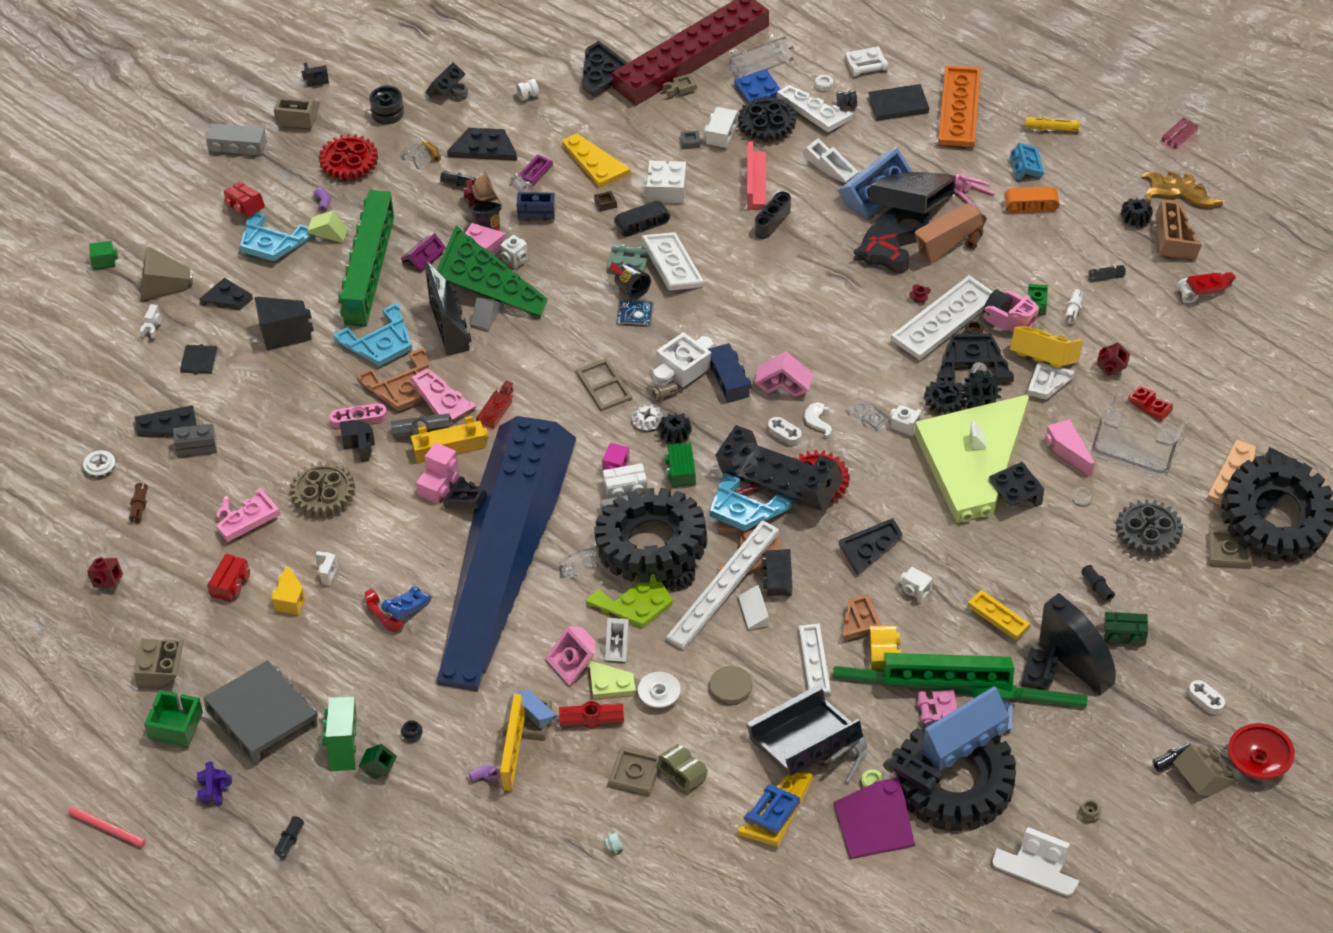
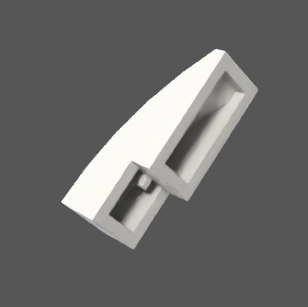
M819 138L807 146L803 153V156L819 170L843 183L848 182L858 174V171L834 147L829 149Z

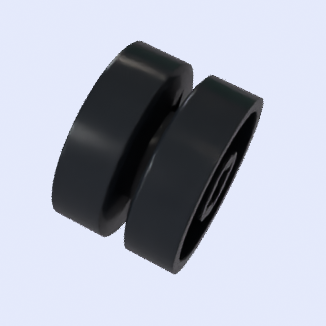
M381 86L371 92L369 96L371 114L377 123L387 125L402 119L404 115L402 93L398 88Z

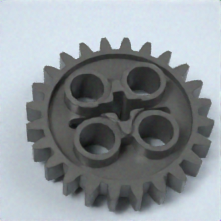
M1146 499L1145 503L1142 504L1140 500H1137V505L1131 502L1129 508L1124 506L1123 512H1119V517L1116 521V532H1118L1117 538H1122L1121 544L1128 543V550L1135 548V554L1138 551H1142V556H1145L1146 552H1148L1153 557L1155 552L1161 556L1162 551L1168 554L1170 548L1175 549L1176 544H1179L1182 538L1183 524H1181V517H1177V511L1171 512V506L1164 508V502L1157 505L1156 500L1153 503H1149L1148 499Z

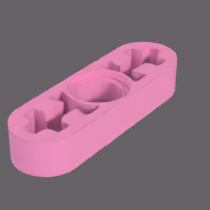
M376 403L336 409L330 413L329 417L331 426L335 429H341V421L361 420L368 424L381 423L386 420L387 411L383 404ZM355 414H363V417L359 419L353 416Z

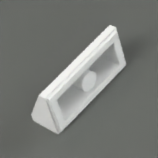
M759 585L739 595L738 599L748 630L769 626V616Z

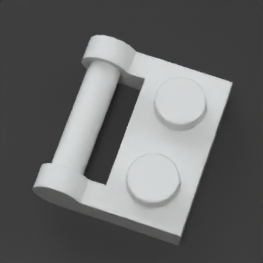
M879 46L845 53V59L853 77L859 76L862 73L888 70V62L884 59Z

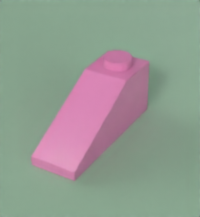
M1070 419L1048 425L1047 434H1045L1047 445L1051 446L1055 454L1086 475L1092 476L1095 462Z

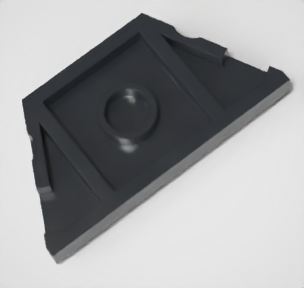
M469 127L447 150L448 157L517 161V153L505 129Z

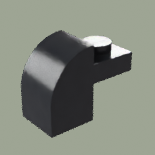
M361 420L341 421L340 428L343 448L359 447L361 462L369 461L368 453H372L371 445H375L372 427Z

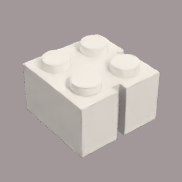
M649 160L647 202L684 203L686 162L669 161V164H666V161Z

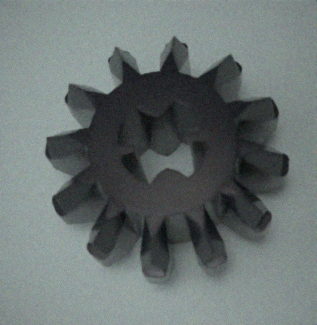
M1137 197L1135 200L1129 198L1127 202L1123 203L1120 213L1123 223H1128L1129 227L1132 225L1136 226V228L1139 225L1145 227L1151 221L1153 207H1151L1150 202H1145L1144 198L1141 200Z
M677 412L674 415L668 413L659 422V436L665 440L666 444L669 442L673 444L676 442L683 443V440L689 439V435L692 432L689 418H685L684 413L678 415Z

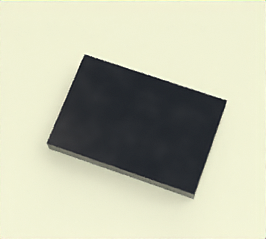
M921 84L868 92L876 120L929 113V105Z

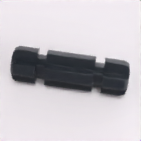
M1118 265L1116 268L1111 266L1099 268V270L1091 269L1088 271V277L1090 281L1098 280V278L1100 280L1114 278L1115 275L1121 277L1125 275L1126 269L1124 265Z

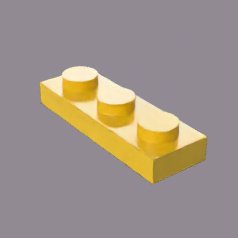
M980 590L968 601V608L1015 641L1030 629L1029 622L983 590Z

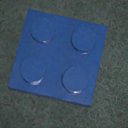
M767 69L734 79L735 87L746 102L750 101L753 103V98L760 100L761 96L764 99H767L768 96H770V99H774L777 96V91L781 90Z

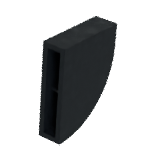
M907 172L889 175L871 184L869 188L870 202L925 214L955 194L956 176L932 172Z
M1057 593L1044 604L1038 645L1049 652L1052 646H1056L1055 654L1059 655L1058 661L1099 695H1102L1116 681V670L1110 650L1097 628L1087 616L1064 596Z

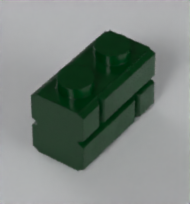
M1105 612L1103 620V639L1105 642L1113 645L1130 643L1133 646L1146 644L1148 614Z

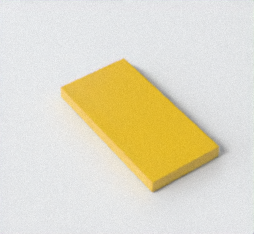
M521 694L513 695L500 769L503 790L509 792L513 790L525 720V709Z

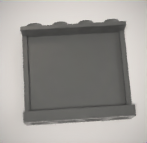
M268 660L204 697L207 713L252 764L260 761L261 751L308 723H311L314 728L318 727V713L316 709L307 704L303 694L297 693L291 681L285 679L279 668L273 666Z

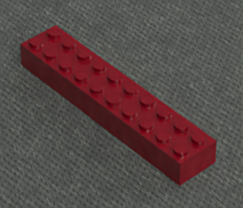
M733 0L612 72L613 89L633 105L641 104L661 92L664 83H673L674 78L691 74L769 27V10L756 0Z

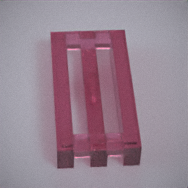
M1183 117L1162 136L1161 141H1168V145L1171 146L1173 144V148L1177 149L1198 130V125Z

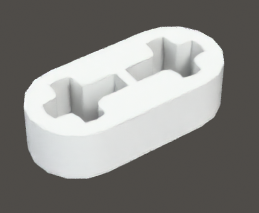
M773 417L769 420V434L789 446L800 444L801 430L781 417Z
M1200 680L1193 681L1190 684L1188 695L1191 700L1211 715H1219L1223 712L1225 700L1217 691Z

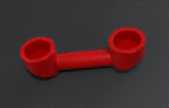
M370 588L365 592L367 609L376 616L387 630L398 632L404 628L401 619L397 620L392 616L388 618L376 605L380 602V599L374 589Z

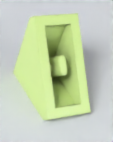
M332 210L312 217L307 233L343 243L348 228Z

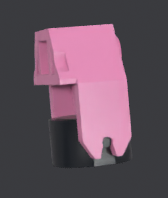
M996 289L990 294L984 305L983 317L987 322L1002 330L1014 332V327L1027 326L1032 328L1035 325L1039 307L1035 302L1031 301L1028 295L1023 298L1012 291L1002 292Z

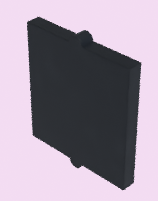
M203 344L186 345L180 372L194 373L196 375L198 373L212 374L218 349L217 346H204Z

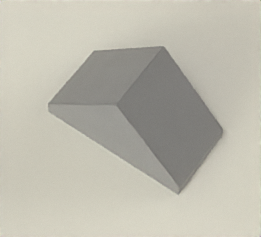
M477 298L470 326L489 331L503 307V303L488 298Z

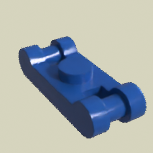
M412 586L408 592L392 600H384L381 609L386 613H392V617L399 620L427 606L432 597L427 593H422L418 587Z

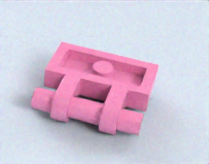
M953 689L933 691L932 699L927 698L924 691L918 693L917 705L921 709L922 715L920 719L922 725L931 720L936 722L958 709ZM929 709H935L936 714L932 715Z

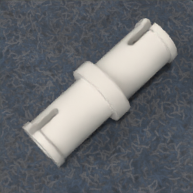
M1074 290L1066 304L1067 310L1064 315V321L1066 322L1068 319V324L1075 323L1077 314L1081 311V302L1084 297L1083 292L1079 296L1081 290Z

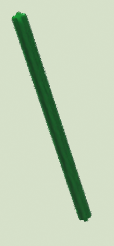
M834 666L833 678L939 691L953 689L955 693L972 694L973 689L989 688L986 686L885 683L882 671ZM1016 687V689L1022 691L1020 697L1014 698V700L1087 707L1088 697L1086 695Z

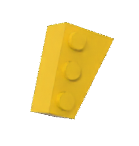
M1019 326L1014 327L1010 350L1015 351L1018 356H1031L1034 361H1046L1052 367L1061 368L1063 365L1079 361L1083 340L1070 341L1065 339V335L1059 334L1057 337L1048 334L1044 330Z

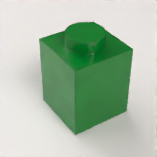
M112 241L89 243L90 260L93 270L115 267L118 251L117 248H113Z

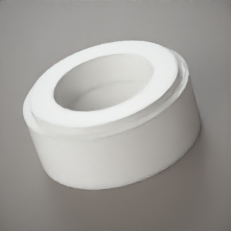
M828 75L818 76L815 80L816 89L822 92L831 90L833 88V79Z

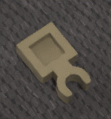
M690 74L674 78L673 83L666 82L663 84V90H667V97L673 96L676 92L682 95L697 90L696 83Z

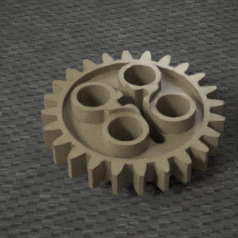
M320 461L318 466L311 463L310 469L304 466V472L297 471L298 477H293V483H290V497L292 503H295V508H300L301 513L307 511L308 516L315 513L316 518H318L320 513H323V516L326 517L329 512L331 515H334L335 510L342 512L341 506L347 508V502H352V496H355L353 475H350L349 470L345 471L344 466L338 468L337 463L330 466L329 461L325 465H322Z

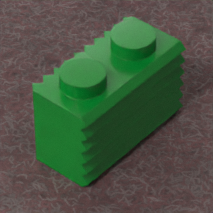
M690 442L688 444H669L668 452L664 453L665 465L669 464V468H666L667 480H671L672 486L696 484L692 444Z

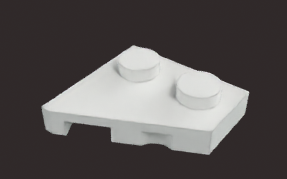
M1038 362L1027 395L1047 400L1074 378L1075 371L1056 368Z

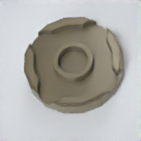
M722 667L711 676V694L716 700L724 701L725 704L741 703L749 697L752 691L751 676L741 667Z

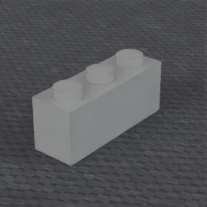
M212 123L206 138L209 152L262 156L267 141L265 128Z

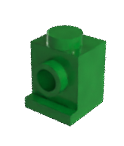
M1029 284L1028 296L1039 307L1038 314L1046 315L1048 285Z

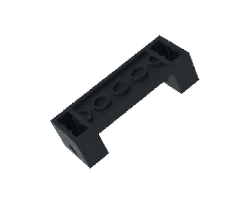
M735 425L715 454L723 474H730L743 482L822 512L843 482L837 462L819 456L814 465H810L764 448L757 444L753 431Z

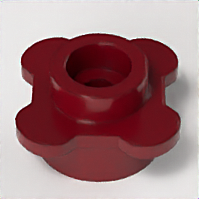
M918 284L913 285V291L909 294L910 298L917 303L927 301L931 289Z

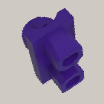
M212 761L207 762L206 769L197 772L198 783L201 786L206 785L205 788L197 791V797L202 803L212 801L216 806L221 805L222 791H226V787L232 784V777L226 774L225 770L214 768Z

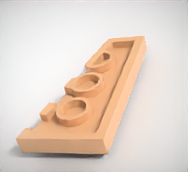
M1236 440L1208 494V501L1221 505L1224 490L1232 474L1237 468H1240L1242 463L1247 460L1251 462L1254 460L1256 446Z

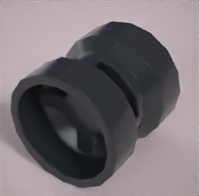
M855 89L848 92H836L837 106L840 109H844L846 106L851 108L857 107Z

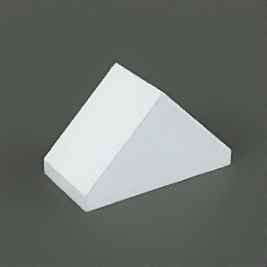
M607 618L605 660L626 662L630 638L629 619Z

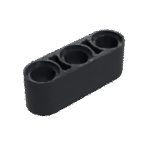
M781 191L776 193L756 216V237L760 239L770 237L790 214L791 195L788 192Z
M654 201L618 214L614 218V224L622 236L629 237L667 223L670 219V214L661 201Z

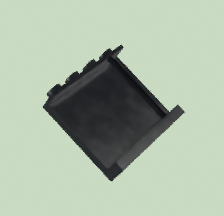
M819 685L746 723L750 740L790 776L863 737L860 720L856 719L851 722L825 699L823 688Z

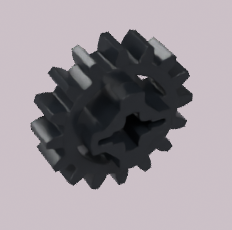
M976 370V372L969 373L970 377L964 378L966 384L961 385L964 388V392L960 394L965 395L962 402L968 403L967 409L997 402L996 399H1001L998 392L1002 388L997 387L1000 381L994 380L996 375L990 374V371Z
M938 378L937 383L931 381L930 386H926V391L924 392L925 405H930V411L935 409L936 414L943 412L946 415L947 412L961 411V407H965L966 404L962 402L965 395L960 394L964 392V388H961L962 383L955 384V379H952L950 382L947 378L944 381Z

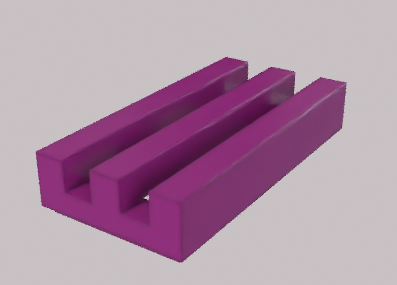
M537 154L519 173L517 181L521 182L523 180L524 184L527 185L529 183V186L533 187L553 166V161Z

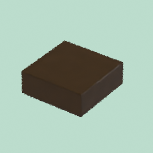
M612 191L594 195V200L600 212L617 208V202Z

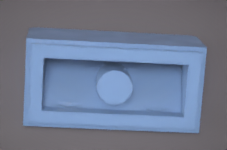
M530 690L515 693L521 694L525 715L540 729L557 717Z

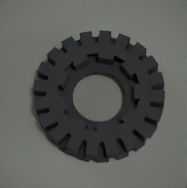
M1271 454L1268 460H1266L1264 455L1255 457L1252 462L1247 460L1232 474L1221 499V509H1224L1222 518L1224 524L1230 523L1227 529L1232 537L1240 535L1241 537L1237 543L1244 549L1250 544L1254 545L1252 554L1258 557H1262L1264 551L1268 552V560L1278 562L1282 555L1285 562H1293L1298 556L1301 560L1309 557L1312 551L1315 553L1321 548L1333 527V500L1331 499L1333 492L1330 486L1322 487L1325 479L1319 473L1311 477L1309 474L1312 467L1306 463H1303L1300 469L1296 468L1297 459L1287 456L1285 462L1282 463L1281 455ZM1271 490L1287 493L1299 506L1300 517L1298 521L1289 527H1276L1273 523L1264 518L1262 519L1256 507L1258 497L1262 493Z
M644 488V496L641 497L637 490L627 493L628 501L619 496L613 500L614 506L607 504L602 510L603 515H598L596 527H594L598 556L601 558V563L605 568L609 567L610 572L616 576L622 573L625 580L633 581L638 574L639 582L650 583L651 575L655 574L657 582L667 580L666 572L668 571L675 578L683 574L682 567L690 570L695 566V559L700 560L704 555V549L707 547L708 541L704 512L700 506L697 507V502L693 498L689 497L686 499L685 494L676 491L671 496V489L660 488L658 495H655L654 488ZM659 521L669 525L674 534L672 538L665 542V546L658 548L657 545L644 546V549H638L637 545L629 541L630 532L641 523Z
M934 720L924 723L923 731L917 727L910 733V740L905 739L901 745V750L930 767H933V764L923 754L925 728L935 723ZM997 735L990 739L986 745L977 747L968 755L978 765L980 777L974 787L964 792L947 791L938 784H935L931 794H926L920 787L896 774V778H899L907 809L910 813L917 810V818L924 823L932 818L933 827L942 830L945 823H951V831H962V826L967 823L969 830L980 828L981 820L986 825L996 820V812L1001 815L1006 810L1008 802H1011L1015 785L1016 762L1014 755H1011V748L1007 741L1001 742V735ZM923 776L924 779L928 780L929 777Z

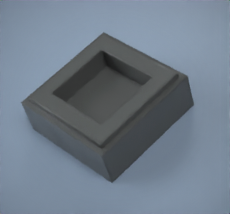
M699 131L681 132L682 149L700 148Z

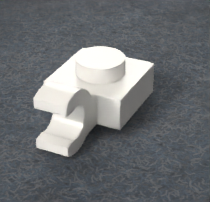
M150 304L144 317L145 323L141 327L140 332L142 337L145 336V333L150 332L151 338H154L157 325L161 323L162 314L159 312L158 305Z

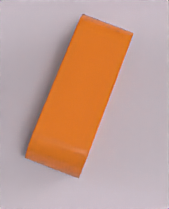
M1054 187L1011 188L1004 193L1006 210L1010 213L1052 212L1060 206L1058 192Z

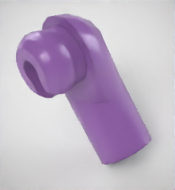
M318 187L314 190L313 195L314 197L317 196L316 199L321 200L318 209L326 212L331 197L324 188Z
M488 764L468 772L472 782L481 778L497 781L501 777L500 770Z

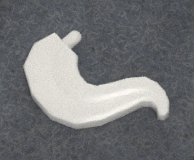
M818 402L810 404L805 410L804 420L806 424L813 429L824 432L825 438L830 437L832 432L831 426L819 419L823 412L829 411L830 408L824 407V404Z

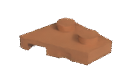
M868 594L848 599L842 635L843 641L870 634V626H882Z

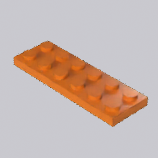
M945 65L938 145L975 147L981 68Z

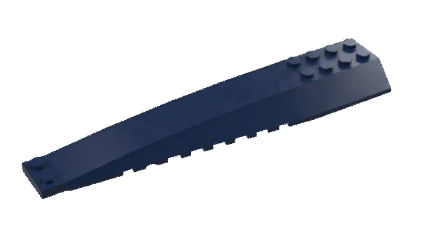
M516 416L499 426L480 483V487L485 490L487 496L480 507L474 510L441 667L437 677V685L473 691L479 690L483 674L486 673L501 638V632L504 630L509 613H511L514 607L516 596L519 595L521 584L527 576L529 565L532 564L534 553L539 547L540 539L547 528V522L550 520L557 504L576 443V437L555 421Z

